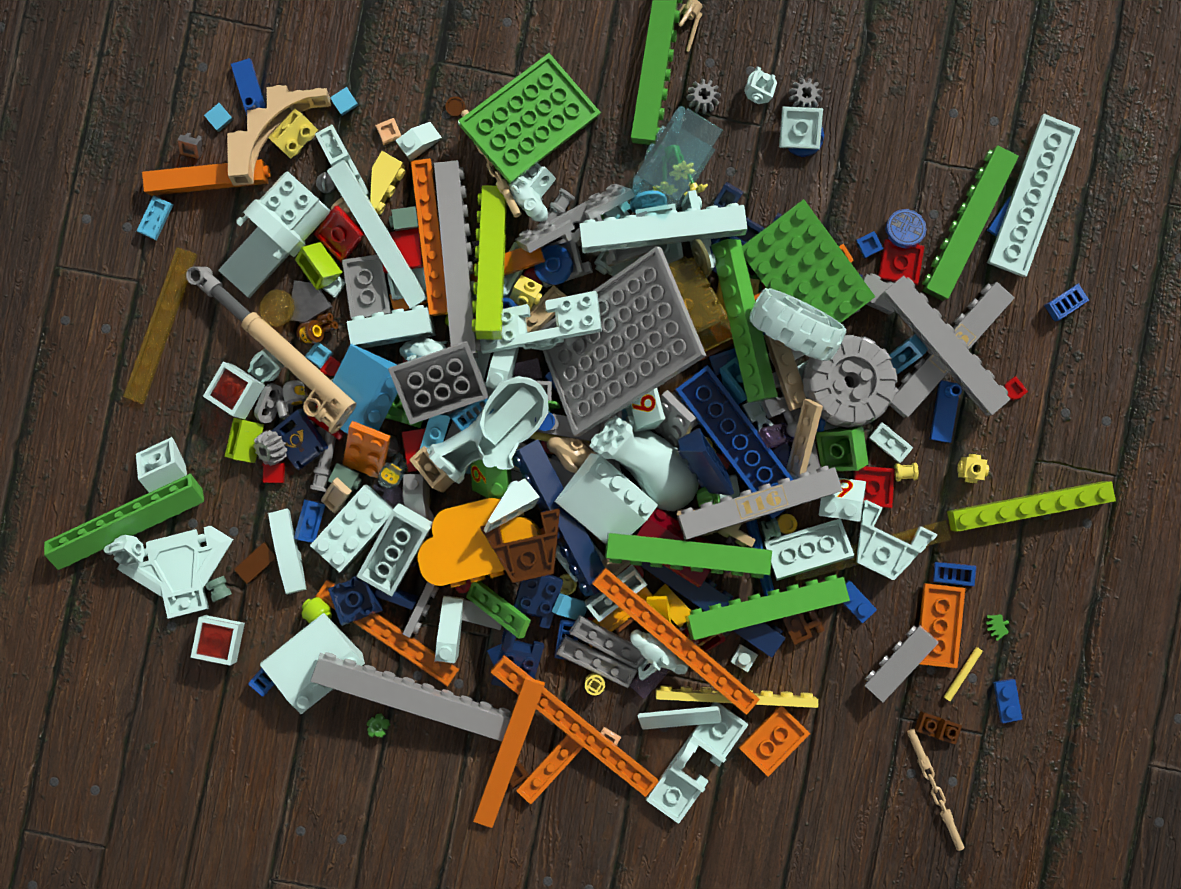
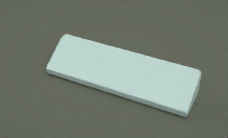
M718 706L639 713L638 715L642 729L711 724L722 721L721 709Z

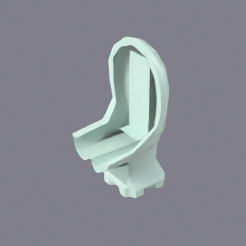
M517 376L501 381L486 401L477 419L468 428L446 441L432 444L427 449V452L430 454L429 458L458 484L464 479L468 466L477 460H482L486 467L497 466V468L503 470L514 468L512 457L518 445L530 438L540 428L549 413L548 395L542 385L531 378Z
M615 416L609 418L604 424L603 431L595 434L591 439L589 447L605 459H615L632 474L642 491L658 504L657 508L660 510L676 511L682 509L696 495L699 487L698 476L696 473H691L687 465V459L683 460L678 453V448L672 446L668 441L651 430L633 433L632 426L629 423Z

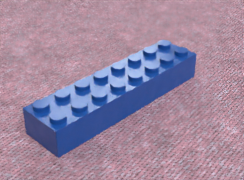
M708 365L674 390L685 407L696 417L699 426L710 438L747 490L751 489L753 493L759 491L758 487L770 484L773 487L779 485V480L790 478V481L794 480ZM784 510L768 514L767 517L774 519Z

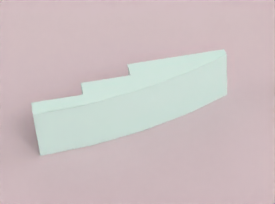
M330 125L315 133L331 166L333 167L342 160H345L368 198L371 197L334 126Z
M287 508L268 513L286 594L306 590L301 553L298 550L297 540L294 539L295 531L292 527L290 511Z

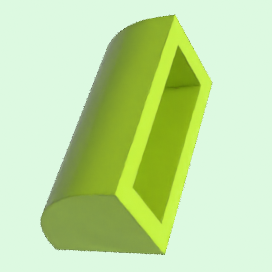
M321 242L301 247L295 258V261L316 290L330 285L342 274V271Z
M233 418L225 457L255 463L257 454H255L256 449L253 447L255 444L254 439L261 435L264 424Z

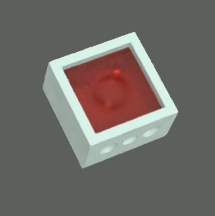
M223 362L203 397L230 415L246 419L265 385L237 366Z
M208 615L199 617L191 658L226 665L236 663L245 623Z

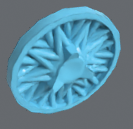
M654 190L638 193L630 201V209L634 213H636L635 210L667 205L665 194Z

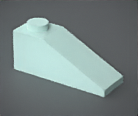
M519 347L494 352L485 386L496 389L501 381L513 377Z
M526 478L519 482L517 480L513 481L508 485L507 491L484 528L485 533L535 507L539 496Z
M443 596L435 661L455 663L459 656L464 598Z

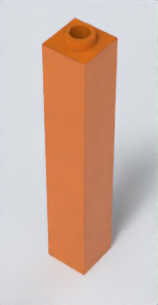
M262 159L257 160L254 169V184L233 186L228 177V163L142 172L143 187L145 193L153 196L268 184L270 168Z

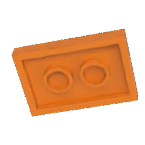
M352 421L348 430L343 465L380 479L385 465L390 435Z
M778 706L739 746V749L769 777L810 733L783 706Z

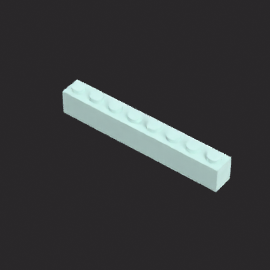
M732 203L721 208L709 206L703 210L689 208L685 210L686 212L670 210L665 212V214L659 215L657 213H647L642 217L628 215L624 219L609 217L605 218L604 221L597 222L595 220H586L580 223L582 252L590 253L687 242L696 238L704 240L745 235L747 231L744 205Z

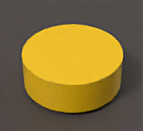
M782 514L777 519L781 533L790 534L795 531L797 521L794 516Z

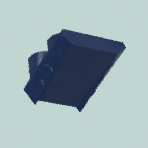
M356 576L347 582L338 583L328 589L342 626L383 610L380 598L375 596L376 587Z

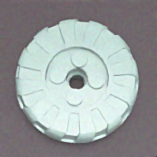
M765 288L761 292L749 316L753 326L765 332L770 338L779 340L785 346L795 351H801L808 357L822 361H829L833 358L846 334V328L831 316L795 297L770 288Z

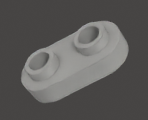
M270 383L263 388L254 410L257 420L269 423L275 418L277 414L276 403L278 399H283V392L280 386Z

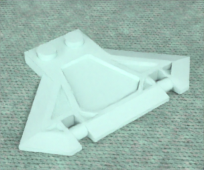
M212 526L204 527V534L198 535L197 529L167 536L146 542L144 557L148 556L149 561L143 562L142 560V563L131 566L120 564L117 569L163 597L168 619L209 609L204 588L205 584L214 573L233 539ZM206 541L207 546L201 547L200 543Z

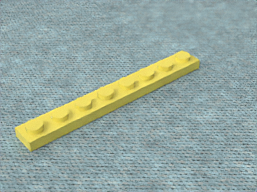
M661 685L660 688H656L655 692L656 699L732 703L720 692L712 691V688L702 687L699 691L692 690V687L688 686L672 689V686ZM765 690L761 691V694L754 693L760 699L756 705L818 708V699L812 693H801V696H794L792 692H781V695H775L772 691Z

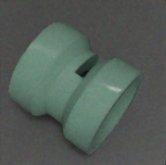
M224 576L205 584L207 590H211L213 602L232 594L230 588L225 586L226 579Z

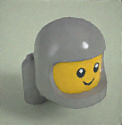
M291 380L283 386L284 401L283 399H278L276 403L279 418H284V420L293 414V406L303 404L308 398L302 382Z

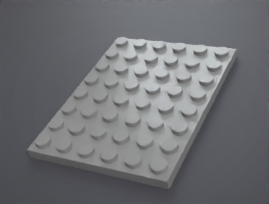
M658 246L594 290L598 294L602 332L565 338L564 342L557 343L553 348L542 350L574 436L579 437L706 357L662 248ZM554 318L546 323L540 330L555 328L556 319Z

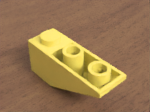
M381 151L372 167L370 202L379 215L385 209L386 205L384 203L387 198H391L394 194L396 182L400 181L406 172L403 162Z

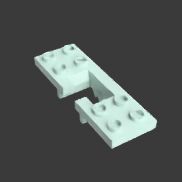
M592 291L546 300V311L548 313L555 312L556 327L527 333L526 317H531L528 304L503 309L502 340L480 339L481 352L487 354L518 347L548 350L557 343L564 342L565 338L602 332L597 292Z
M713 702L710 707H720L722 721L720 723L697 725L658 780L659 783L646 797L647 802L678 824L699 794L704 792L705 786L708 783V780L700 774L694 780L681 771L692 753H695L698 746L702 747L713 755L710 761L719 767L722 762H725V757L748 726V723L718 702Z

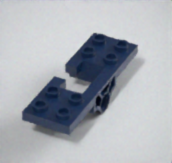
M546 575L520 581L512 606L523 614L540 617L539 626L549 629L554 615L552 610L561 591L563 579ZM504 628L497 662L505 655L535 679L544 643L533 641V644L515 641L516 636ZM492 676V685L509 688L496 676Z

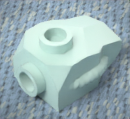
M756 67L755 71L749 75L744 92L747 98L757 104L768 103L775 92L777 84L775 75L764 73L760 67Z
M264 348L252 358L247 372L265 384L275 380L284 368V365Z
M122 535L116 538L114 542L104 548L106 554H113L115 556L114 560L125 566L142 563L145 555L143 543L138 538L129 535Z

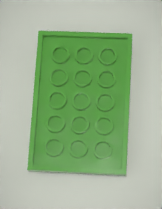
M548 53L458 120V125L506 181L511 184L595 120L601 112L551 54Z
M804 199L742 245L745 260L767 289H774L795 297L826 313L840 323L875 298L873 292Z

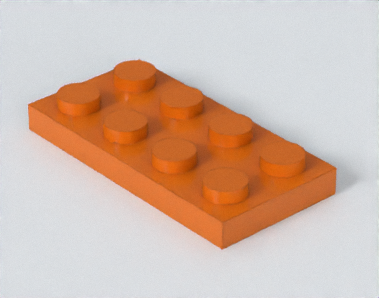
M923 584L919 625L939 642L920 664L958 668L965 588Z

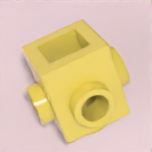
M521 275L509 298L519 306L528 304L531 310L534 304L538 305L542 298V294H540L542 285Z
M969 454V457H961L957 467L958 477L965 478V482L969 483L985 480L989 472L987 460L981 459V455Z

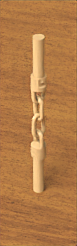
M468 110L462 111V112H461L462 117H464L466 114H468L469 111H468ZM484 155L490 174L497 180V188L503 194L514 217H519L521 211L509 190L506 179L501 178L498 170L495 171V174L490 167L493 164Z
M910 729L907 731L908 736L917 754V761L926 779L930 780L933 787L931 790L933 799L938 806H941L942 811L940 815L943 818L942 820L946 823L957 851L963 850L964 845L954 824L953 815L950 809H946L944 805L946 802L942 789L936 786L933 779L935 773L929 758L924 753L915 729ZM929 768L932 775L928 774L927 776L925 770ZM939 790L943 801L939 800L938 802L934 791L937 793Z

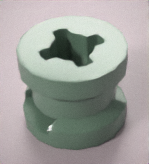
M776 518L770 519L767 522H759L765 541L773 536H781Z

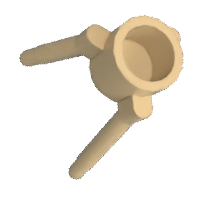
M688 0L679 10L680 16L682 13L684 15L679 23L680 27L683 26L687 19L693 20L695 18L686 52L690 51L698 22L702 16L700 11L703 6L698 0Z

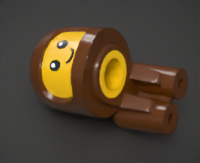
M331 313L319 315L316 320L299 325L296 332L297 338L306 345L318 343L323 340L324 332L338 329V323L332 321L333 315Z

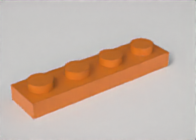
M567 734L516 791L529 804H532L582 750L583 746Z

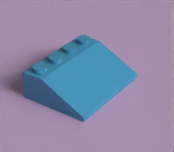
M350 344L332 380L334 384L357 404L340 429L348 434L349 426L354 421L379 431L397 395V390L388 368L397 364L353 344Z

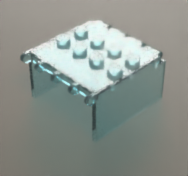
M678 107L667 126L662 125L658 131L656 143H651L645 153V161L633 179L632 192L634 195L644 191H651L654 186L665 193L667 205L675 204L676 211H678L685 198L684 193L690 191L689 185L692 179L694 183L697 181L716 149L713 148V145L723 130L687 108L685 111L684 107Z

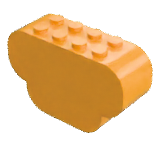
M483 499L444 509L436 515L432 523L433 537L426 540L418 552L420 571L426 581L437 586L450 584L452 588L466 584L465 580L468 579L473 583L484 580L485 575L490 574V578L505 574L504 567L480 526L487 524L501 499ZM515 517L500 525L504 543L542 535L539 526L533 520L526 517Z

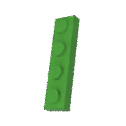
M481 581L473 582L466 598L517 638H524L531 620Z

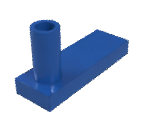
M248 58L232 63L231 67L246 115L247 110L266 108L252 60Z
M943 380L939 382L930 440L951 443L958 399L962 393V388L958 383Z

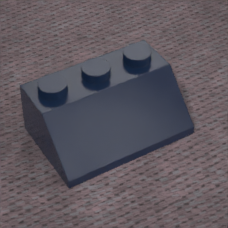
M699 428L678 439L680 447L677 449L683 460L687 459L688 468L692 474H697V480L702 488L706 487L711 494H734L727 469Z

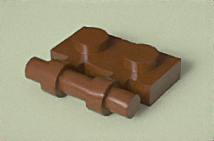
M815 610L807 611L811 619L807 623L802 613L781 618L794 645L813 637L809 630L813 627L817 633L824 631L821 624L823 621L820 616L818 617Z

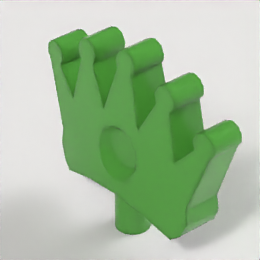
M1001 614L986 616L987 618H992L986 622L987 625L993 624L987 630H994L990 635H998L995 638L996 641L1005 634H1008L1009 631L1005 625L1009 624V621H1003Z

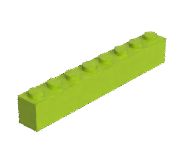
M482 185V193H478V205H481V211H477V223H480V228L476 229V240L479 241V246L475 248V257L479 258L478 264H475L474 268L478 282H474V295H477V301H473V313H476V319H472V332H476L477 339L502 340L507 202L497 186Z
M1102 481L947 511L950 530L958 532L1114 502L1116 499L1112 481Z

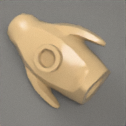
M552 437L547 442V449L550 451V454L554 453L564 468L573 473L578 471L591 453L597 454L589 447L590 443L581 439Z

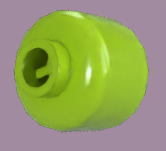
M319 597L308 599L302 605V617L308 623L313 622L323 613L330 620L332 618L331 607Z

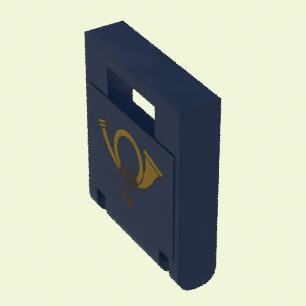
M302 408L296 410L271 430L272 432L276 431L278 436H282V441L286 443L285 447L288 450L286 455L297 470H301L328 449L327 443ZM294 421L297 426L289 431L285 426Z

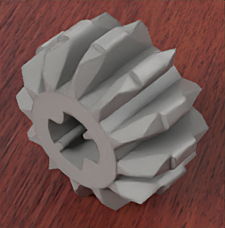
M803 78L799 80V83L794 82L793 88L789 90V94L792 95L789 97V102H795L792 107L817 108L819 106L818 102L822 101L820 96L822 89H816L819 83L811 84V78L808 79L807 83ZM807 93L809 96H806V98H804L802 94Z
M701 79L700 84L695 81L693 82V87L688 88L690 94L687 95L686 99L691 101L689 103L690 108L696 106V113L699 111V108L702 109L703 114H706L707 109L712 112L714 106L719 104L717 99L720 98L721 94L716 92L718 90L717 85L711 87V80L708 81V84H705L704 79ZM702 93L706 97L705 100L702 98V96H700Z
M265 431L254 439L255 444L253 447L256 449L255 454H258L259 460H263L265 465H276L287 457L286 443L282 441V436H278L276 431Z

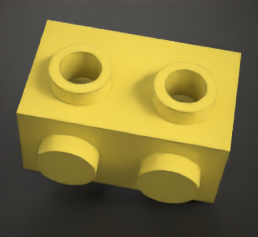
M294 109L268 138L292 159L293 156L300 153L301 148L308 141L313 139L318 129L302 113Z

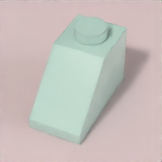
M431 122L411 128L396 139V142L411 162L440 141L442 137Z

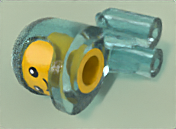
M398 452L390 463L386 462L378 473V482L386 489H394L403 479V474L408 469L406 457L404 458V455Z

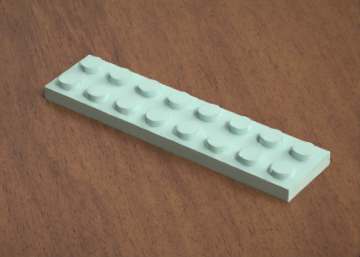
M1046 114L1040 117L988 259V264L1022 277L1027 276L1081 128Z

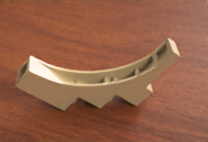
M286 85L267 87V108L247 110V131L227 133L228 177L233 186L254 184V169L264 143L294 109L303 112L310 108L331 106V99L327 88L289 92Z

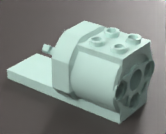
M288 171L285 172L260 200L255 199L245 209L243 218L239 217L236 220V223L241 226L247 218H250L258 227L218 271L250 298L289 254L293 257L298 254L301 247L305 246L307 237L328 216L331 210Z

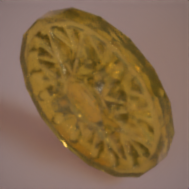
M278 289L270 291L261 301L260 314L262 319L271 326L279 327L285 325L294 314V300L286 291Z

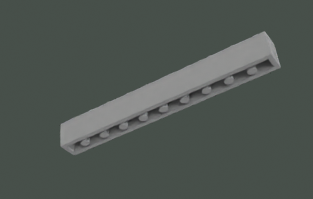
M458 160L434 163L450 342L451 346L468 341L474 358H478V351H481L480 339L476 338V332H472V319H475L473 301L476 300H473L472 297L474 281H471L470 274H474L473 262H469L472 248L471 242L467 243V236H470L469 223L465 224V217H468V208L463 203V198H467L466 188L462 186L461 182L462 179H465L464 168L459 166Z
M325 652V654H319L310 682L499 741L503 740L512 715L508 709H496L487 702L477 703L464 695L461 697L455 696L449 690H436L430 684H417L408 677H403V679L395 677V674L389 671H376V668L370 665H357L351 659L342 660L336 658L337 656L332 653Z

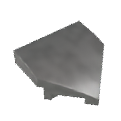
M294 280L287 320L303 323L316 320L319 315L333 307L326 300L322 289L316 290L312 283Z

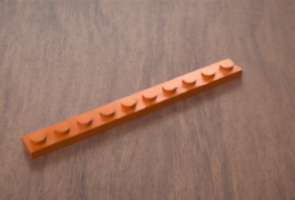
M606 567L592 582L596 588L746 715L760 700L759 697Z
M505 655L491 669V673L518 695L525 676L532 678ZM543 688L536 709L646 797L659 783L658 779L546 688Z

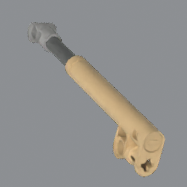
M190 267L186 273L188 282L197 285L209 297H214L242 322L241 327L245 331L249 332L256 341L312 390L304 402V412L308 416H314L319 422H324L329 427L331 434L336 433L354 411L357 405L356 402L265 320L261 319L256 312L250 313L222 287V283L213 276L210 268Z

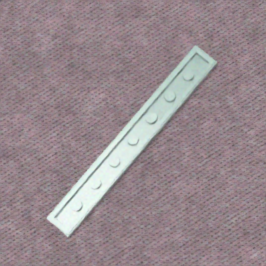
M342 160L328 169V174L409 308L412 309L413 306H417L427 300L426 293L346 161Z

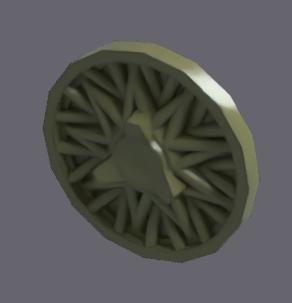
M696 238L692 240L694 260L699 270L706 276L711 274L712 271L710 258L703 242Z

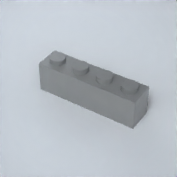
M921 625L917 628L913 626L906 633L908 638L903 643L899 641L893 647L894 653L889 658L886 655L880 661L879 665L881 667L878 671L872 670L865 678L867 680L865 687L882 702L894 692L938 644L939 641Z

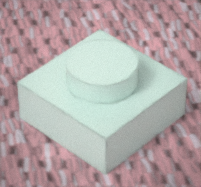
M739 644L730 662L748 672L758 654Z

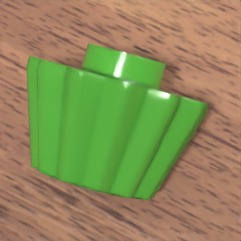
M706 487L697 491L699 507L708 502H712L713 505L720 503V494H711Z

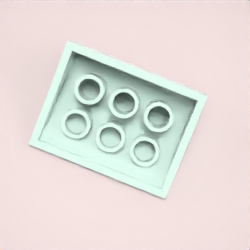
M594 453L588 456L554 501L605 544L607 533L632 535L647 521L658 506L657 503L604 457Z
M325 613L321 614L260 663V666L287 701L300 714L304 713L333 689L310 682L320 653H332L337 656L336 658L342 660L351 659L361 666L365 664L363 653Z

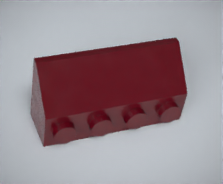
M657 507L647 521L639 527L635 535L684 541L678 520ZM697 536L685 540L692 542L714 544L711 541L704 538L703 536ZM663 564L697 587L702 585L711 570L703 568V572L691 571V567L683 566V570L671 569L669 564Z

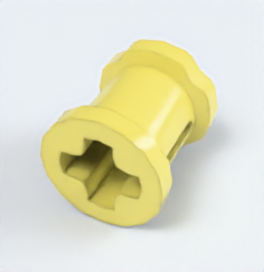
M912 463V465L895 464L896 481H901V479L918 480L917 463Z

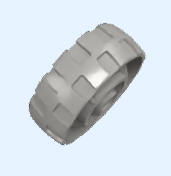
M845 335L840 348L829 361L809 357L802 375L804 394L806 399H812L823 406L820 417L829 424L844 428L863 426L879 418L888 406L891 405L896 393L894 389L895 383H897V373L890 361L892 359L885 349L877 346L875 341L866 337ZM845 378L850 382L849 387L846 385Z

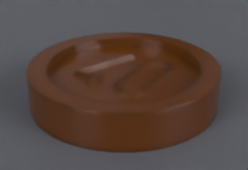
M454 96L447 100L445 108L450 116L459 117L461 112L465 110V103L460 97Z

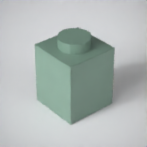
M416 207L393 209L392 216H389L390 227L394 228L395 231L419 228Z
M337 463L328 481L332 483L333 480L338 478L353 492L354 489L357 490L362 482L360 478L362 474L341 463Z

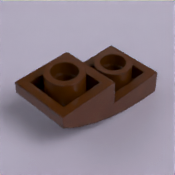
M920 711L915 731L956 745L962 725Z

